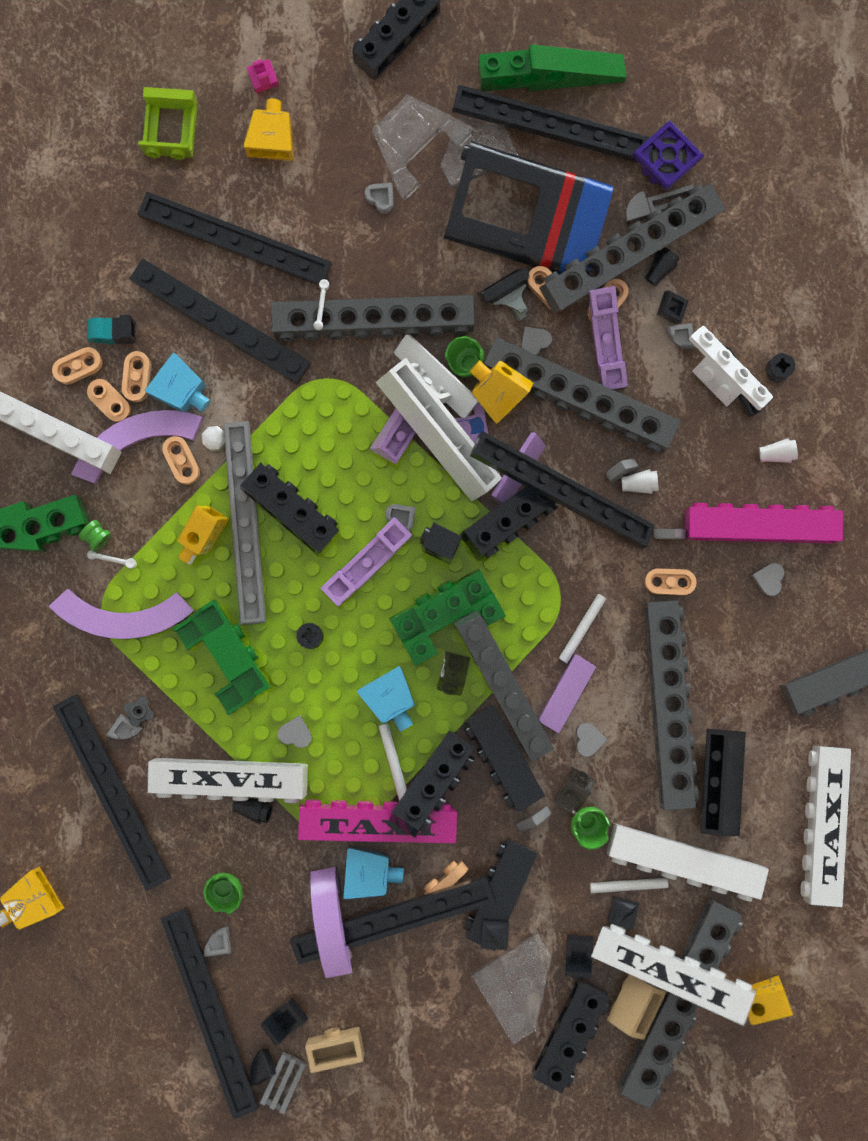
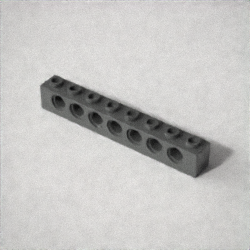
M710 183L705 187H702L701 184L687 191L689 194L687 198L682 200L681 196L669 202L667 204L669 209L662 212L659 208L647 216L649 221L641 224L638 221L626 228L628 234L623 237L619 233L606 241L608 246L600 250L599 246H596L585 253L587 256L585 260L579 262L577 258L564 266L567 271L560 275L555 271L544 278L545 284L539 287L552 312L554 314L588 294L590 290H595L724 211L725 207L713 185ZM689 204L695 207V214L690 212ZM669 216L675 220V227L669 223ZM648 228L654 231L655 239L648 235ZM628 241L634 244V252L629 250L627 246ZM607 253L613 255L615 259L614 264H610L607 261ZM586 266L593 268L594 277H590L586 273ZM566 278L573 282V290L565 286Z
M473 295L325 300L322 317H328L330 322L324 325L321 330H316L313 327L314 322L317 321L319 300L272 302L273 334L275 339L279 338L280 341L284 342L293 341L294 338L315 341L319 340V337L340 340L344 339V336L366 339L369 338V335L391 338L394 337V334H404V336L410 334L412 337L419 336V333L442 336L444 332H454L455 335H467L469 331H474ZM446 312H451L455 315V318L452 321H446L442 318V315ZM421 313H426L430 316V319L426 322H421L417 319V316ZM396 314H402L405 320L401 323H396L392 320V317ZM371 315L380 317V321L375 324L369 323L367 319ZM346 316H353L355 318V321L350 325L342 322ZM296 318L305 319L302 326L296 327L292 325Z
M498 337L495 338L484 362V365L491 370L499 361L504 363L513 361L518 366L515 371L529 379L527 376L529 372H537L540 375V380L531 381L534 383L530 390L533 397L545 401V399L550 400L560 410L568 411L569 409L578 413L577 417L584 421L590 422L593 420L598 422L600 427L606 431L614 432L615 430L622 433L623 438L630 442L636 443L639 441L646 444V448L655 453H660V451L664 453L669 448L680 424V420ZM559 382L563 386V390L555 392L551 389L550 384ZM576 392L583 393L586 401L577 402L573 394ZM605 403L608 406V412H599L596 404ZM619 414H628L631 417V423H623L619 418ZM645 423L652 425L654 433H645L642 425Z
M678 600L647 602L643 605L660 808L663 810L696 808L695 801H699L698 787L694 786L693 775L697 774L695 760H692L691 749H694V736L689 733V724L692 723L691 708H687V698H690V686L688 682L685 683L684 672H688V661L686 657H683L682 647L686 645L685 632L681 631L680 621L684 619L683 607L679 606ZM663 620L668 621L671 625V631L667 635L660 631V623ZM665 646H669L673 650V657L670 660H666L662 656V649ZM668 671L675 675V682L671 686L664 682V675ZM670 697H674L677 700V708L672 712L666 707V701ZM675 722L678 724L680 731L677 736L671 737L668 733V727ZM678 748L681 751L682 757L679 762L673 763L670 754L674 749ZM676 775H681L684 783L682 787L675 789L672 784L673 778Z
M708 897L679 958L684 960L685 956L695 959L701 963L699 967L710 971L711 967L719 970L718 966L721 959H725L729 954L731 948L729 943L733 934L736 935L741 929L742 915ZM716 925H721V934L717 937H712V928ZM704 949H710V957L704 961L700 960V952ZM668 991L645 1039L639 1040L617 1086L622 1095L649 1109L652 1103H656L661 1095L662 1088L660 1086L664 1078L667 1079L673 1070V1059L676 1054L681 1053L685 1044V1034L687 1030L693 1028L696 1022L695 1014L699 1005L690 1001L683 1008L676 1007V1002L681 997ZM669 1021H675V1029L670 1032L665 1031V1025ZM656 1046H665V1050L661 1055H653V1050ZM645 1070H653V1075L651 1078H641V1075Z

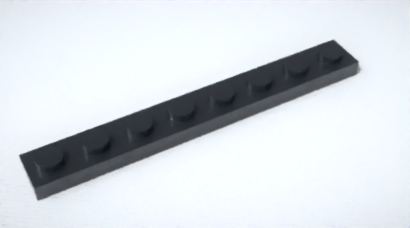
M459 84L452 109L454 113L637 163L639 162L632 155L649 139L648 136Z
M146 192L137 213L142 219L318 286L321 280L327 279L332 267L331 261L150 192Z
M142 258L129 278L134 284L297 385L311 365L305 358Z
M482 431L478 434L470 457L641 549L648 547L655 526L653 523Z
M75 694L56 704L53 708L145 890L148 891L170 879L171 876L79 695Z
M484 875L343 920L345 944L349 946V949L493 904L496 898L488 876ZM315 930L293 936L290 939L299 965L320 958Z
M185 907L162 916L160 919L232 1117L236 1119L259 1109V1103L188 909Z

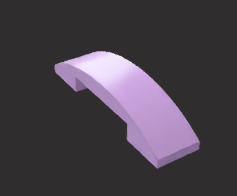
M612 286L590 290L592 334L601 385L610 389L628 387L617 312L619 311L616 288Z
M395 517L347 565L335 573L321 587L322 591L338 607L363 586L412 537V534Z
M337 867L311 872L313 921L319 955L326 978L352 973L349 946L345 944L338 896L341 892Z

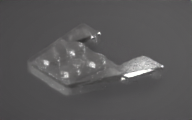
M409 94L372 128L398 192L404 200L420 186V183L405 168V165L441 130L458 148L475 133L474 129L466 123Z

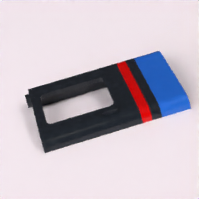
M473 141L470 142L469 146L464 145L460 160L464 161V167L443 239L533 267L544 266L553 273L557 271L559 275L567 271L564 267L565 265L577 258L579 262L587 258L585 253L598 245L613 193L612 185ZM476 168L539 188L540 194L528 234H520L463 215L462 210L473 171ZM586 266V273L588 275L591 269L590 266Z

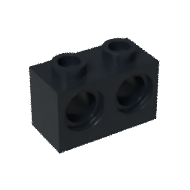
M433 523L431 528L426 526L420 538L422 552L450 565L460 545L462 536Z

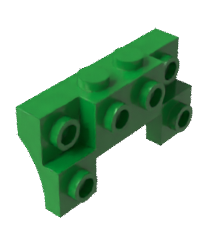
M476 569L453 583L451 580L442 583L437 587L438 591L435 593L420 595L415 599V604L389 617L415 666L438 654L429 635L476 610L481 615L486 626L506 616L480 569Z
M214 599L207 603L192 616L173 628L184 643L186 650L204 641L230 682L214 693L226 710L227 715L232 714L271 688V685L258 667L259 665L256 661L259 658L258 654L251 645L246 646L242 639L245 637L244 632L238 624L233 625L229 621L217 600Z

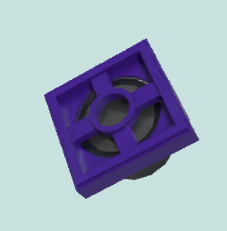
M670 120L632 155L642 165L641 171L643 176L648 175L651 184L659 183L666 191L704 157Z

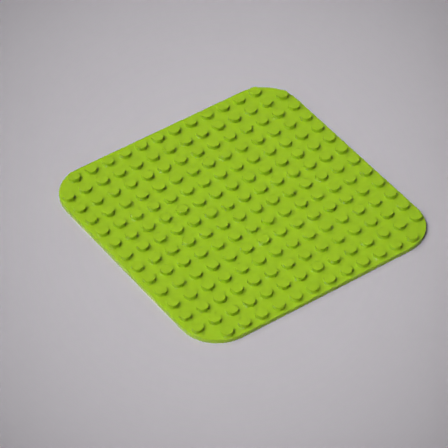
M329 378L313 380L298 387L251 435L254 469L260 462L265 466L269 464L274 467L280 474L278 478L284 483L289 481L299 490L297 494L304 500L306 498L311 499L319 507L317 511L324 517L326 514L332 517L338 523L336 527L339 529L338 534L317 556L257 504L267 623L240 625L227 461L134 555L132 559L137 562L136 567L129 569L125 565L114 576L105 590L101 604V610L132 613L152 608L169 599L177 592L197 612L207 603L214 599L217 600L229 621L233 625L238 624L244 632L245 637L242 639L246 646L251 645L258 654L259 658L256 660L259 665L258 667L271 685V688L230 715L226 714V710L214 694L230 682L204 641L186 650L184 643L177 632L174 631V627L147 637L135 639L110 638V640L235 761L308 764L307 795L300 799L298 803H285L283 798H274L298 822L299 803L305 804V800H320L321 804H331L333 800L347 801V805H357L358 801H371L373 805H383V802L394 799L397 791L379 725L389 724L404 781L407 785L427 763L449 731L455 733L462 726L464 720L468 719L492 693L453 624L454 622L429 635L438 654L415 666L389 617L415 604V599L420 595L435 593L438 591L437 587L449 580L453 583L476 569H480L506 615L504 618L487 626L509 668L513 671L551 630L556 622L561 605L560 588L553 571L519 538H516L508 545L503 542L497 546L499 551L489 559H486L484 556L479 560L475 558L461 539L450 565L422 552L420 538L426 526L431 528L433 523H436L461 535L465 529L490 511L477 499L471 502L450 474L413 439L397 464H393L374 453L370 448L389 420V417L355 386L342 380ZM399 504L416 507L413 528L410 532L412 537L363 586L338 607L322 591L321 587L335 573L347 565L389 523L385 517V511L388 506ZM210 506L230 520L208 554H197L192 565L187 564L178 558L184 547L178 542V538L195 507ZM314 623L322 629L324 638L319 647L307 649L298 643L297 631L303 624ZM399 666L403 671L415 706L406 710L413 725L401 732L393 719L382 723L357 692L360 688ZM301 715L312 734L310 744L301 748L293 743H282L278 738L280 727Z

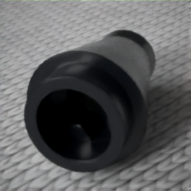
M663 247L661 251H657L652 265L644 278L650 284L657 286L662 279L678 266L677 262L680 258L670 249Z
M250 798L246 801L234 800L232 812L238 813L259 825L261 823H268L273 809L272 803L260 802L258 799Z

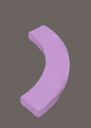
M150 411L131 416L112 425L97 438L120 451L148 438L159 436H178L194 441L203 417L182 411ZM78 460L71 475L97 485L104 471Z
M70 589L63 592L49 605L58 616L80 630L98 636L117 639H135L151 636L176 626L195 612L177 592L169 599L152 608L132 613H116L98 609L84 602Z

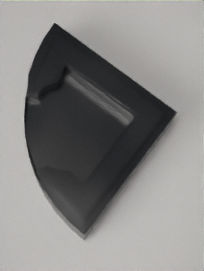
M268 1048L261 1049L253 1059L250 1071L252 1086L259 1085L276 1074Z

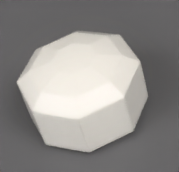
M218 426L208 427L202 433V444L211 452L221 451L225 447L224 431Z

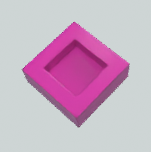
M260 59L253 62V65L246 67L255 93L279 86L270 59L265 61Z

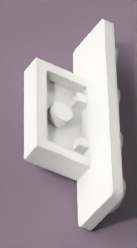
M704 326L691 335L689 340L705 356L692 372L726 407L741 393L757 410H761L773 398L767 388Z
M410 334L405 335L394 351V354L401 361L406 358L442 404L447 403L462 418H467L478 403L473 393Z

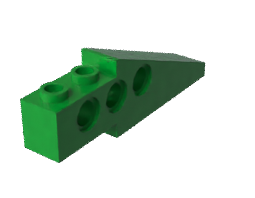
M530 44L529 50L479 54L478 59L480 90L484 92L528 87V92L621 83L626 80L624 54Z
M75 494L33 509L31 504L25 501L1 508L0 550L44 553L46 550L43 542L45 544H52L60 541L61 536L67 534L70 536L79 535L82 529L90 523L83 499ZM63 515L65 521L62 526L57 527L55 520L58 516ZM39 523V532L36 535H32V526ZM11 531H14L16 535L15 540L8 543L7 536Z

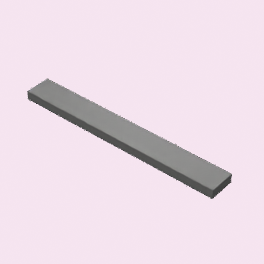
M250 422L223 423L240 625L267 623L257 503L240 490V485L254 470Z

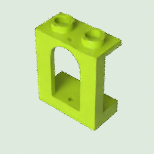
M144 87L143 98L146 102L143 141L138 143L143 154L151 158H159L160 156H170L177 160H183L185 157L193 158L198 102L194 91ZM160 108L184 110L180 144L157 141Z

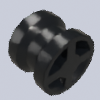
M777 354L766 365L765 372L767 377L773 382L786 380L795 370V361L788 354Z
M306 623L299 627L296 637L302 647L315 649L322 644L324 634L319 626L314 623Z

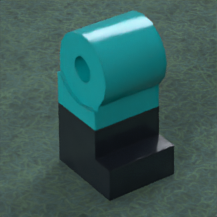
M120 315V317L90 318L87 320V341L99 344L136 343L135 320L131 315Z

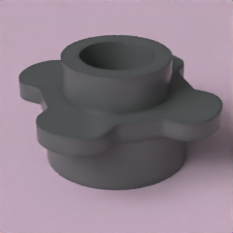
M139 697L138 701L126 703L124 706V711L128 713L132 726H139L141 722L152 720L154 717V712L150 710L146 697ZM138 709H141L140 714H137Z

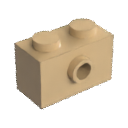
M629 974L623 981L617 1000L611 1006L607 1021L627 1035L644 1040L667 991Z
M360 1027L341 1031L340 1028L328 1029L324 1031V1035L308 1038L305 1046L311 1073L355 1064L364 1060L365 1052Z

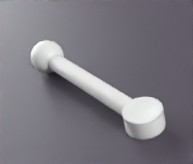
M325 279L319 282L321 293L317 321L313 324L316 330L323 328L321 321L326 290L329 289V282Z
M92 550L87 552V557L90 560L97 558L124 564L129 569H134L137 565V562L132 558L124 560L98 554Z

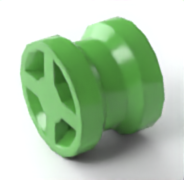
M93 520L82 529L78 538L83 542H87L89 548L96 552L108 542L111 533L108 530H103L97 520Z

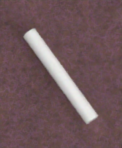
M597 594L558 659L566 664L569 662L606 601L604 596Z
M386 723L378 727L400 801L407 788L389 724Z
M666 877L590 883V893L668 888V878Z

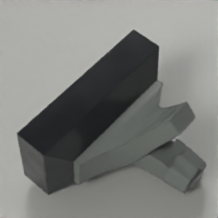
M525 267L517 268L477 294L482 302L491 303L492 305L502 304L510 307L515 314V318L518 321L523 320L527 317L526 312L528 310L523 302L522 292L530 276Z

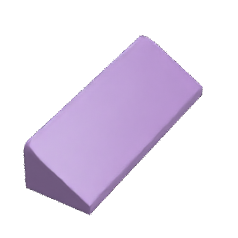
M397 408L370 448L374 453L393 464H397L416 434Z
M531 432L519 451L538 460L546 446L536 433ZM503 475L492 492L491 499L498 504H502L516 494L522 484Z
M577 654L573 655L538 717L541 724L560 733L596 666Z

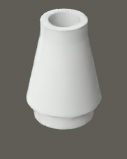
M787 438L765 447H759L760 461L792 463V460L798 459L796 441Z
M648 469L621 477L623 492L652 494L653 491H659L657 471H650Z

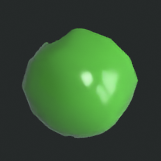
M463 336L457 337L449 343L445 352V359L455 375L468 378L474 376L469 371L479 360L484 364L485 354L475 339Z
M594 806L581 808L571 820V833L581 847L588 850L599 849L609 840L607 833L610 822L601 809Z
M229 873L214 874L208 879L203 890L205 902L214 912H226L227 915L233 913L239 908L243 898L242 883L237 877Z

